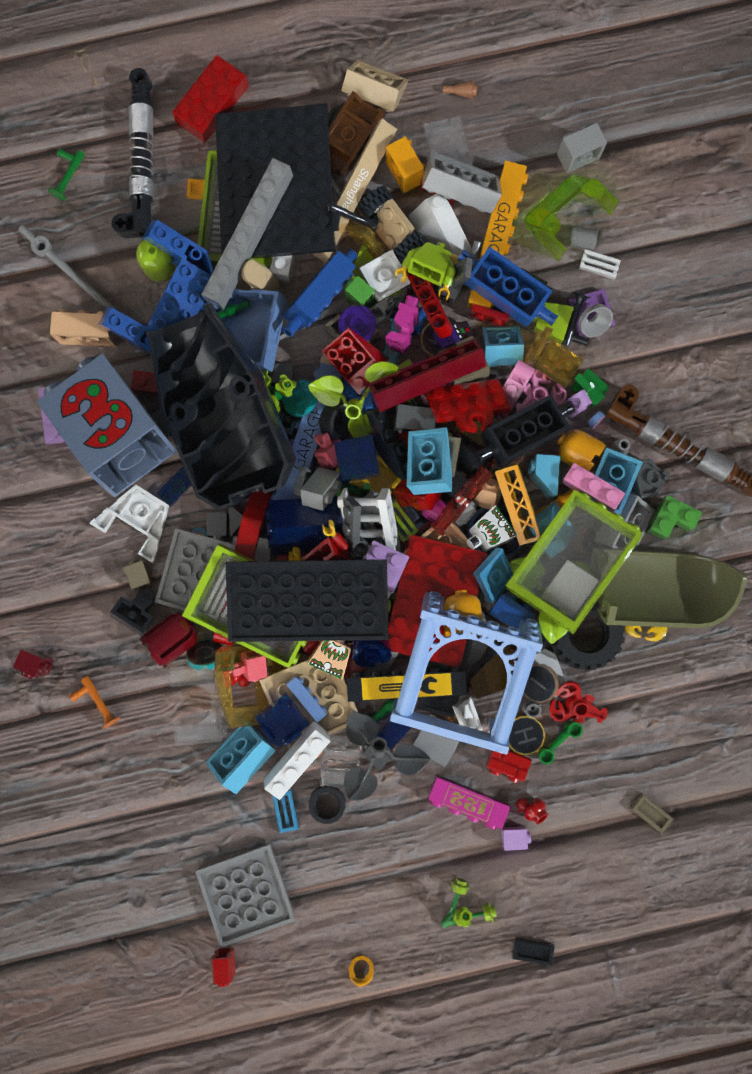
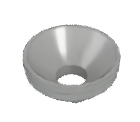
M596 304L590 306L582 313L579 319V328L587 337L600 336L612 324L613 314L605 305ZM591 312H596L592 319H587Z

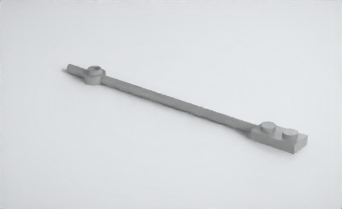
M24 225L19 227L18 231L31 241V248L36 255L40 257L47 256L105 309L107 307L116 309L52 251V245L46 237H36ZM42 245H45V248L43 250H40V247Z

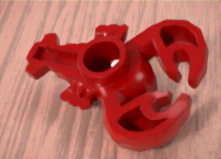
M572 680L561 683L556 696H559L561 692L565 691L561 694V697L566 698L565 705L567 710L565 711L559 700L557 702L558 707H555V698L552 699L549 706L550 716L558 722L566 721L575 715L573 721L578 723H584L585 717L597 718V722L602 723L608 715L606 713L607 708L598 709L591 704L595 700L594 697L585 694L583 698L580 685Z

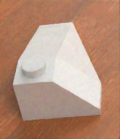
M436 193L427 198L408 216L416 231L420 232L430 243L437 245L439 242L444 243L448 251L459 256L463 250L471 254L472 248L448 200L441 194Z

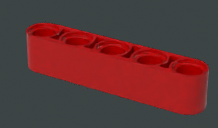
M407 269V277L435 333L439 338L449 337L452 334L453 328L431 283L409 273Z

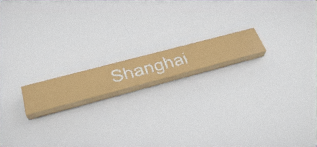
M384 119L379 120L335 203L351 212H354L386 152V146L390 144L397 131L395 127ZM340 216L339 231H335L336 244L350 220L346 217ZM332 252L314 253L312 255L323 262H327Z

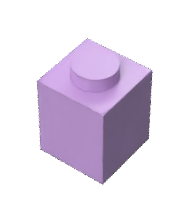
M525 826L503 827L501 829L504 851L528 849V844L531 843V834Z

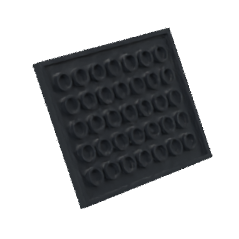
M327 103L215 114L221 256L272 158L289 165L293 177L250 259L336 252L335 231L330 229L334 213L327 209L329 203L333 202Z

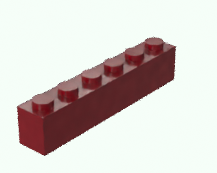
M473 338L368 383L372 400L379 412H382L486 367L483 348Z

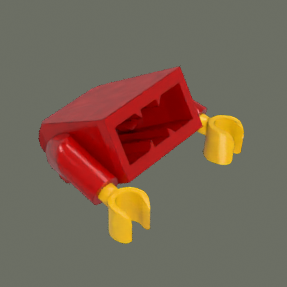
M328 520L330 527L327 528L324 524H322L323 533L331 536V538H326L303 558L300 556L301 550L293 547V553L289 551V560L350 559V550L345 539L339 532H335L334 522Z

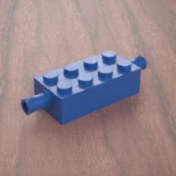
M490 246L481 259H476L466 250H463L457 259L458 261L466 257L473 259L471 278L466 280L465 285L526 328L537 316L550 324V326L553 325L558 315L547 309L544 304L552 293L551 289Z
M348 249L345 254L338 251L333 255L282 316L289 322L282 330L287 336L292 337L297 330L300 331L304 327L308 328L321 316L323 309L330 305L331 299L343 289L342 286L345 282L347 283L354 275L352 271L356 267L352 262L357 258L354 250Z

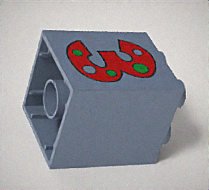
M102 353L97 358L88 357L81 361L76 368L77 372L65 381L58 380L49 384L44 390V396L36 402L88 475L115 498L175 454L177 450L125 380Z

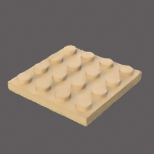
M308 659L259 680L288 749L291 748L313 721L328 731L330 735L346 728L347 720L352 710L358 712L355 703L348 702L347 684L344 678L340 679L309 665ZM295 675L303 679V684L311 689L310 693L313 696L316 695L319 699V704H323L327 709V715L320 721H315L286 685V682Z

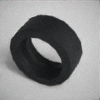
M339 403L337 406L326 405L320 415V430L322 434L328 432L331 439L343 440L350 433L348 430L350 418L346 416V407L342 403ZM339 412V424L335 430L334 419Z
M323 785L316 788L311 794L309 811L317 822L322 824L334 823L342 817L345 811L346 800L343 793L337 787ZM331 793L337 797L339 807L333 815L324 816L317 811L316 800L321 794Z

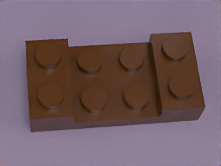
M352 91L329 128L331 171L343 179H346L355 164V159L373 133L379 120L385 117L384 110L372 107L354 91Z

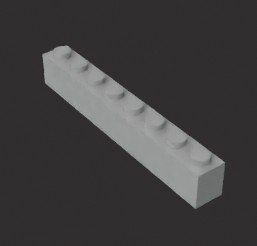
M272 158L201 294L206 302L224 310L242 275L244 263L250 260L293 177L289 165Z

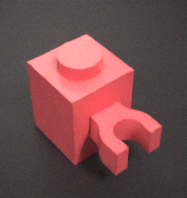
M328 432L323 435L318 433L314 437L316 443L320 446L314 452V455L322 468H336L348 455L341 440H330Z
M253 650L241 652V662L229 664V671L233 672L234 677L243 674L248 681L252 682L267 677L266 657Z

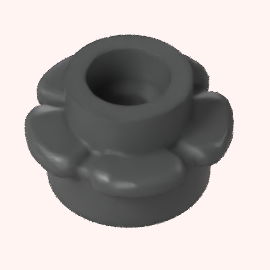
M532 699L527 700L523 706V711L531 718L538 717L542 711V704L535 703Z

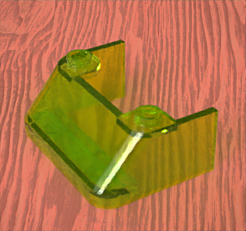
M578 174L571 175L526 216L525 226L558 261L562 260L567 250L555 237L561 227L560 220L556 215L581 192L588 198H594L610 216L619 203L597 179Z

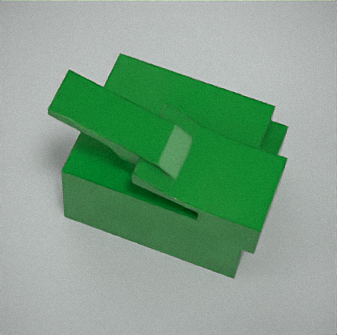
M589 368L582 375L579 373L574 378L576 382L570 387L574 393L585 390L592 401V404L589 405L591 408L595 407L609 390L608 386Z

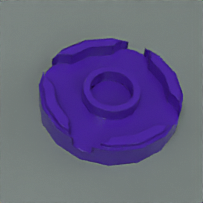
M359 305L350 306L345 309L339 317L338 326L340 334L349 327L363 339L369 341L376 332L377 323L372 311L365 306Z

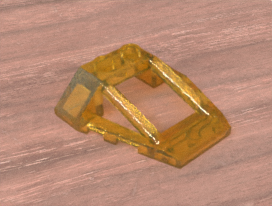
M240 644L222 646L215 651V682L224 717L229 728L265 724L270 709L265 693L263 696V688L260 681L254 682L256 704L233 706L230 671L234 670V663L241 662L240 653L251 650ZM267 644L285 653L284 645ZM266 657V666H271L269 675L283 669V665Z

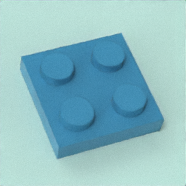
M498 547L492 551L473 573L487 602L490 603L496 601L506 589V584L513 576L511 566L503 549Z

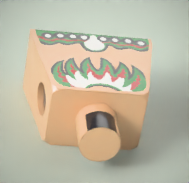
M345 640L320 641L309 657L308 664L343 679L351 646L344 643Z

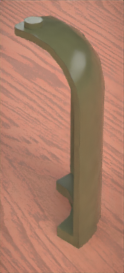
M593 548L591 573H594V578L600 582L623 549ZM633 550L599 597L597 611L606 625L674 628L712 627L726 620L738 607L747 585V575L726 562L702 555Z

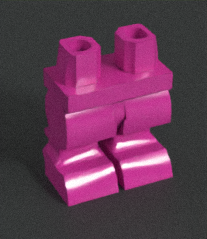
M407 295L405 303H399L398 312L394 319L396 332L391 331L385 337L388 349L405 355L411 349V334L415 329V325H418L419 322L418 298Z

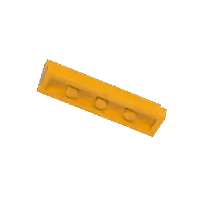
M518 464L495 471L514 531L517 534L519 546L538 541L542 534ZM515 470L517 478L514 483L511 482L508 471ZM515 488L523 494L520 502L517 500ZM521 507L529 512L527 521L523 518ZM527 525L535 530V537L530 538Z

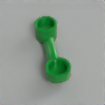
M577 721L567 722L562 733L548 746H542L538 750V759L543 764L552 763L555 758L553 751L569 736L573 738L581 736L583 732L582 725Z

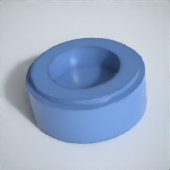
M598 411L588 421L587 425L594 429L603 420L605 414Z

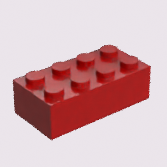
M216 55L172 111L175 122L206 143L216 130L215 114L230 112L249 87L247 76Z

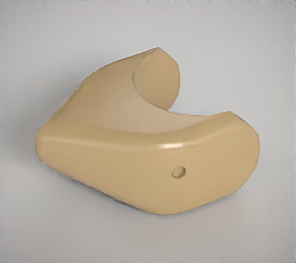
M251 259L244 263L242 275L235 287L239 290L278 291L280 282L267 267Z

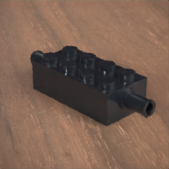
M550 394L488 427L481 434L487 446L473 453L474 458L480 456L476 461L481 463L493 456L498 466L502 468L546 444L571 428L565 416L575 412L574 406L569 408L573 403L568 401L558 407Z

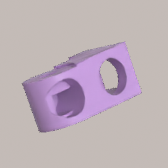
M582 390L563 403L571 401L573 404L569 407H575V412L567 415L570 420L584 412L587 406L592 404V401L586 391Z

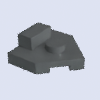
M651 459L640 460L643 463L631 492L635 491V494L641 499L656 497L670 474L657 467Z

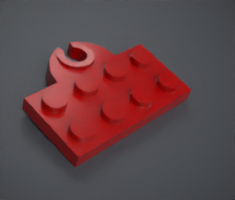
M499 379L441 386L425 393L436 423L455 421L463 433L465 431L476 433L477 425L473 421L480 422L482 424L481 430L484 432L491 426L494 415L509 413L511 409Z

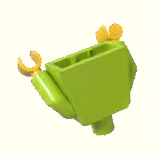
M426 242L422 247L411 249L401 264L403 265L402 268L395 271V278L397 279L399 274H404L401 282H405L408 269L409 273L438 286L444 284L443 288L438 292V299L440 293L445 292L447 294L445 301H447L450 295L448 289L449 286H452L456 272L454 263L450 259L451 252L447 250L444 243L439 242L437 245Z

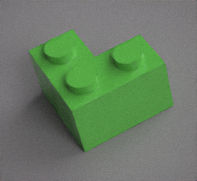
M667 495L661 498L645 532L664 540L669 538L674 525L687 532L694 530L702 512Z

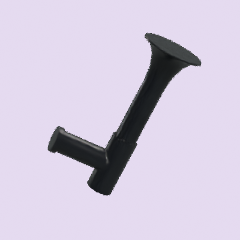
M330 202L327 209L334 213L330 228L332 231H339L340 216L362 224L367 228L369 235L373 234L378 226L379 219L377 216L365 218L333 202Z
M573 292L576 297L575 306L561 344L569 346L570 342L573 341L587 346L589 338L573 333L584 302L592 297Z

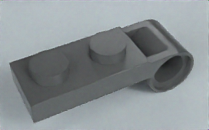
M353 497L345 498L342 530L349 550L355 556L361 557L369 550V544L360 536L361 505Z

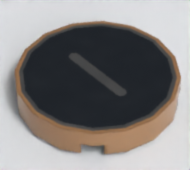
M545 664L532 665L523 694L535 703H544L551 700L559 689L556 672Z

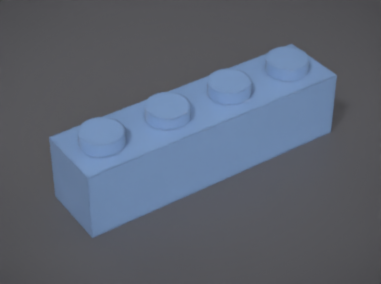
M295 675L286 682V685L315 721H320L327 715V709L323 704H319V699L316 695L313 696L310 693L311 689L303 684V679Z

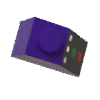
M467 321L451 323L453 331L447 338H439L434 331L433 339L439 351L470 336L475 338Z

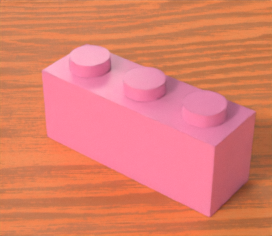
M575 463L563 479L564 485L577 492L582 491L589 495L590 500L595 503H602L607 507L606 510L614 513L625 495L623 491Z

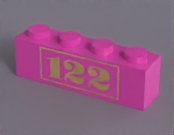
M437 775L428 794V800L431 801V805L441 808L443 805L449 808V812L456 815L463 813L467 815L468 820L476 823L480 820L486 823V827L493 830L503 828L510 809L507 803Z

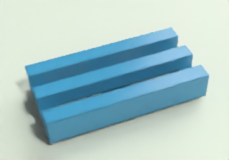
M288 790L281 798L286 828H283L278 798L272 795L279 833L298 830L299 825L292 790ZM287 795L289 798L294 826L290 825V819L285 796Z

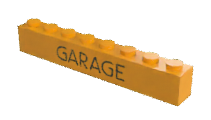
M505 160L500 178L502 195L490 216L480 259L489 246L503 256L504 254L508 255L510 244L507 243L508 237L513 236L515 226H512L513 219L517 220L519 208H516L517 203L522 201L524 194L521 187L522 184L526 185L529 175L525 173L527 168L525 165ZM471 289L467 308L472 309L473 304L494 308V304Z

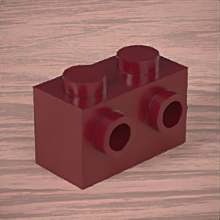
M21 649L12 668L21 671V675L26 678H38L50 673L53 667V658L34 649Z

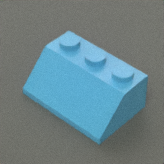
M606 447L595 475L625 493L614 511L621 515L643 462Z
M244 720L207 760L206 764L222 786L237 794L276 749L247 720Z

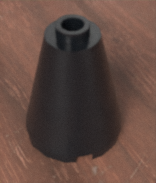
M449 431V436L461 438L456 465L467 475V482L470 483L486 469L487 462L491 463L494 457L492 456L478 463L476 460L480 456L474 458L473 453L482 449L483 446L458 431Z

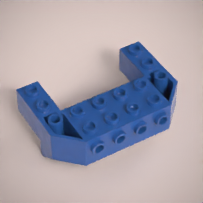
M159 220L150 222L142 239L172 256L171 264L176 266V269L148 324H140L112 307L106 308L98 323L99 326L128 341L130 345L150 354L151 350L146 332L166 327L198 314L199 310L201 311L203 305L206 304V300L201 294L213 273L209 253L206 249Z

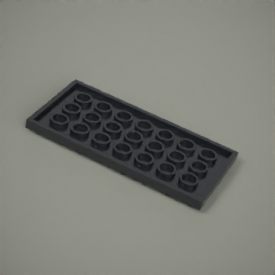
M387 559L225 562L228 642L389 640Z

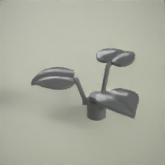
M354 710L351 711L347 720V738L355 746H362L366 742L369 745L371 744L370 753L372 757L366 772L360 767H355L346 773L344 788L349 800L361 801L370 797L375 792L378 780L376 776L369 774L375 758L383 757L386 752L393 760H396L395 767L397 771L405 776H413L419 773L430 761V757L423 750L410 744L397 746L395 750L396 756H394L390 751V747H387L386 740L377 737L379 728L376 721Z

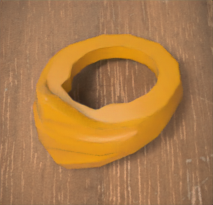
M364 955L356 956L352 959L348 968L349 977L356 986L363 987L369 984L374 976L373 962ZM359 960H364L369 965V972L364 979L356 978L354 973V965Z

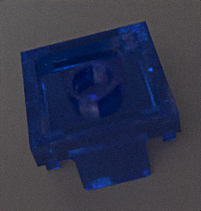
M287 693L283 694L255 716V719L260 724V730L270 743H275L278 748L284 744L288 746L301 736L302 731L310 725V722Z

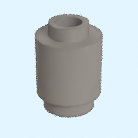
M468 498L469 505L462 507L458 503L451 511V516L449 517L459 527L463 524L466 525L477 512L475 509L477 505Z

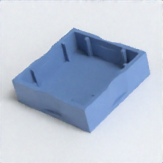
M235 288L226 306L248 300L250 307L239 311L237 315L232 317H224L222 320L261 371L266 369L268 373H272L284 319L282 315L285 313L287 299L279 291L239 290ZM214 306L216 312L223 310Z

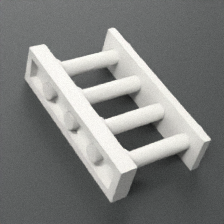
M343 488L341 495L337 499L338 507L341 508L343 522L345 498H349L348 488ZM382 488L379 496L376 498H354L361 506H376L380 511L379 514H361V522H379L383 527L382 530H360V536L362 538H382L385 540V546L401 553L390 488ZM351 551L349 552V554H351V559L358 558Z

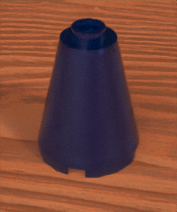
M354 640L352 659L353 661L355 660V664L358 666L374 667L375 663L381 661V664H384L392 656L387 640Z

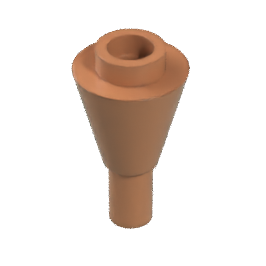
M474 80L456 84L455 86H443V93H451L472 100L474 96H477L478 86L474 84Z

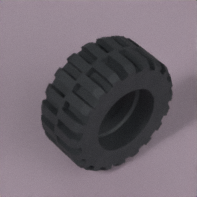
M598 600L588 613V615L596 617L602 625L603 638L597 648L591 651L577 649L572 645L568 631L555 643H549L553 648V653L560 658L559 660L570 667L582 670L603 668L607 666V663L613 662L616 659V654H620L622 650L621 644L625 642V637H623L625 626L606 625L597 611L599 607Z

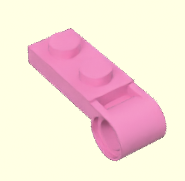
M518 360L502 388L511 407L510 412L535 371V368L521 360ZM510 412L500 414V416L507 418Z

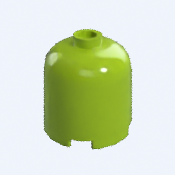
M146 240L140 242L137 247L136 256L144 274L154 281L168 280V277L176 269V266L171 264L173 257Z

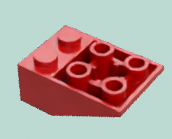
M349 327L321 351L358 395L362 393V390L367 389L368 383H370L365 378L368 367L376 362H389L378 349Z

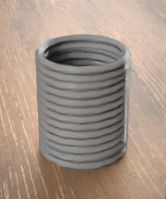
M573 226L569 246L594 250L597 240V229Z

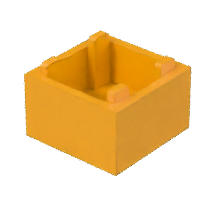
M406 136L386 146L385 163L403 194L420 185L425 164L420 162L411 146V139L408 140Z

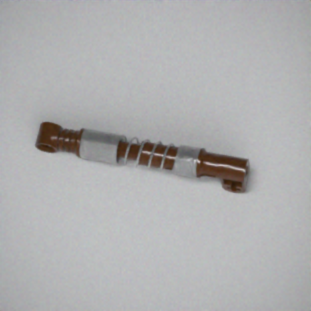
M625 385L616 394L605 415L606 417L634 431L636 436L648 443H656L660 449H667L669 454H676L677 459L686 456V463L694 460L695 468L723 483L732 482V485L740 488L746 496L752 497V473H749L747 470L744 471L743 468L740 469L737 462L714 451V449L706 447L704 450H701L704 444L699 449L693 445L695 439L691 443V440L687 439L686 435L682 436L677 433V430L674 432L669 429V425L665 427V423L634 410L633 407L639 396L635 386ZM627 394L628 400L624 404L621 403Z

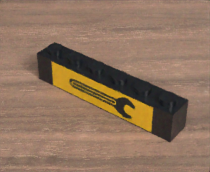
M461 666L449 667V670L441 671V667L429 668L430 671L424 674L418 698L467 695L465 669L461 670ZM390 670V674H382V671H371V675H363V672H352L351 676L346 678L348 702L398 699L405 673H402V670Z

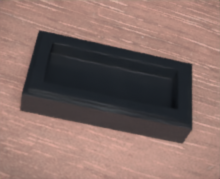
M515 937L512 959L552 966L555 946L550 943Z

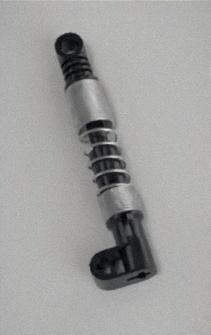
M135 68L129 74L132 89V102L129 104V137H131L129 141L135 144V146L129 148V151L132 152V156L129 158L132 161V166L129 167L132 171V175L129 177V197L132 202V213L117 214L111 222L112 228L122 238H143L151 222V203L154 198V183L151 180L154 175L151 171V168L154 166L151 161L153 153L150 151L153 148L151 143L153 139V106L150 103V91L153 84L144 69ZM148 142H150L152 146L151 149H148Z

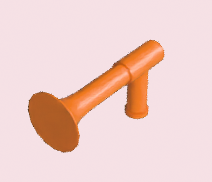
M89 676L84 677L81 680L84 686L70 694L69 697L75 702L88 692L104 718L103 729L116 723L121 717H115L109 712Z

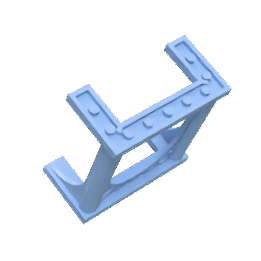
M425 592L420 615L422 619L399 697L394 699L390 721L507 754L509 750V736L536 653L537 651L541 652L543 646L541 627L533 619H521L519 629L512 626L506 628L499 626L500 624L495 621H482L474 615L464 616L452 609L446 611L443 610L445 597H442L438 592ZM441 625H446L450 628L451 635L449 637H445L440 633L439 627ZM455 628L464 632L462 634L456 633ZM436 637L440 640V642L434 643L433 641L436 639ZM460 639H472L483 642L493 648L505 664L507 671L506 687L496 718H489L487 732L413 712L428 662L432 655L446 643ZM496 639L499 642H503L501 643V645H497L494 643V640ZM509 644L517 646V650L512 654H505L503 652L504 647ZM514 659V665H511L508 661Z

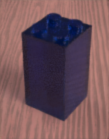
M334 496L332 502L323 511L302 505L301 498L270 500L269 509H265L266 521L270 520V522H266V531L268 535L271 534V536H267L268 548H272L273 556L289 555V551L293 553V547L299 548L301 554L309 553L326 538H331V536L323 533L322 524L327 528L330 527L328 520L334 522L335 532H339L343 537V518L341 508L337 504L338 496Z

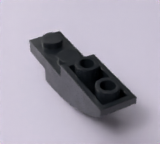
M376 408L366 412L373 429L368 434L378 454L400 480H406L408 450L404 440H397L386 410L379 412Z

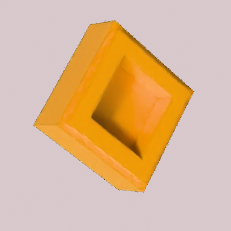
M188 178L187 199L203 200L205 179Z

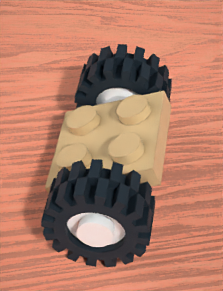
M382 185L377 187L376 190L373 189L359 203L358 207L366 218L378 217L379 222L375 231L388 249L393 250L401 264L411 249L422 247L427 242L420 232L412 233L415 229L395 203L394 197L385 186Z

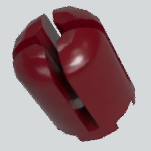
M179 613L169 615L140 637L143 645L147 643V648L151 653L150 656L159 666L163 665L164 668L193 647L198 641L197 633L192 624Z

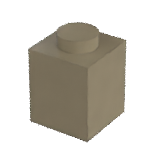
M136 559L128 562L129 566L124 567L131 589L137 590L153 584L145 561Z

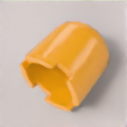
M580 429L571 430L567 435L563 434L557 442L560 445L558 456H560L561 461L570 467L575 463L587 471H590L594 465L591 462L594 456L598 458L606 447L602 441Z
M467 590L455 591V595L449 596L444 601L443 610H456L461 615H474L483 621L480 600L475 595L467 594ZM444 625V636L449 637L451 630L448 626ZM455 628L456 633L462 634L464 632Z

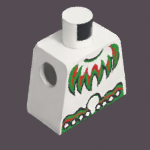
M495 505L469 530L472 537L467 539V544L473 550L480 546L484 552H487L510 542L517 534Z

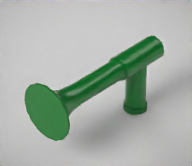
M60 148L57 151V156L67 159L71 163L60 183L53 189L49 188L48 191L54 197L66 201L64 196L65 188L74 172L78 169L85 153L78 150L73 155Z

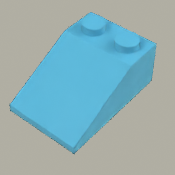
M447 428L409 431L407 487L413 495L452 492V467Z

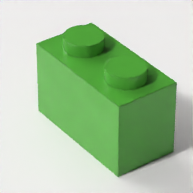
M359 276L347 282L345 285L346 301L350 305L356 302L358 306H365L369 309L375 302V290Z

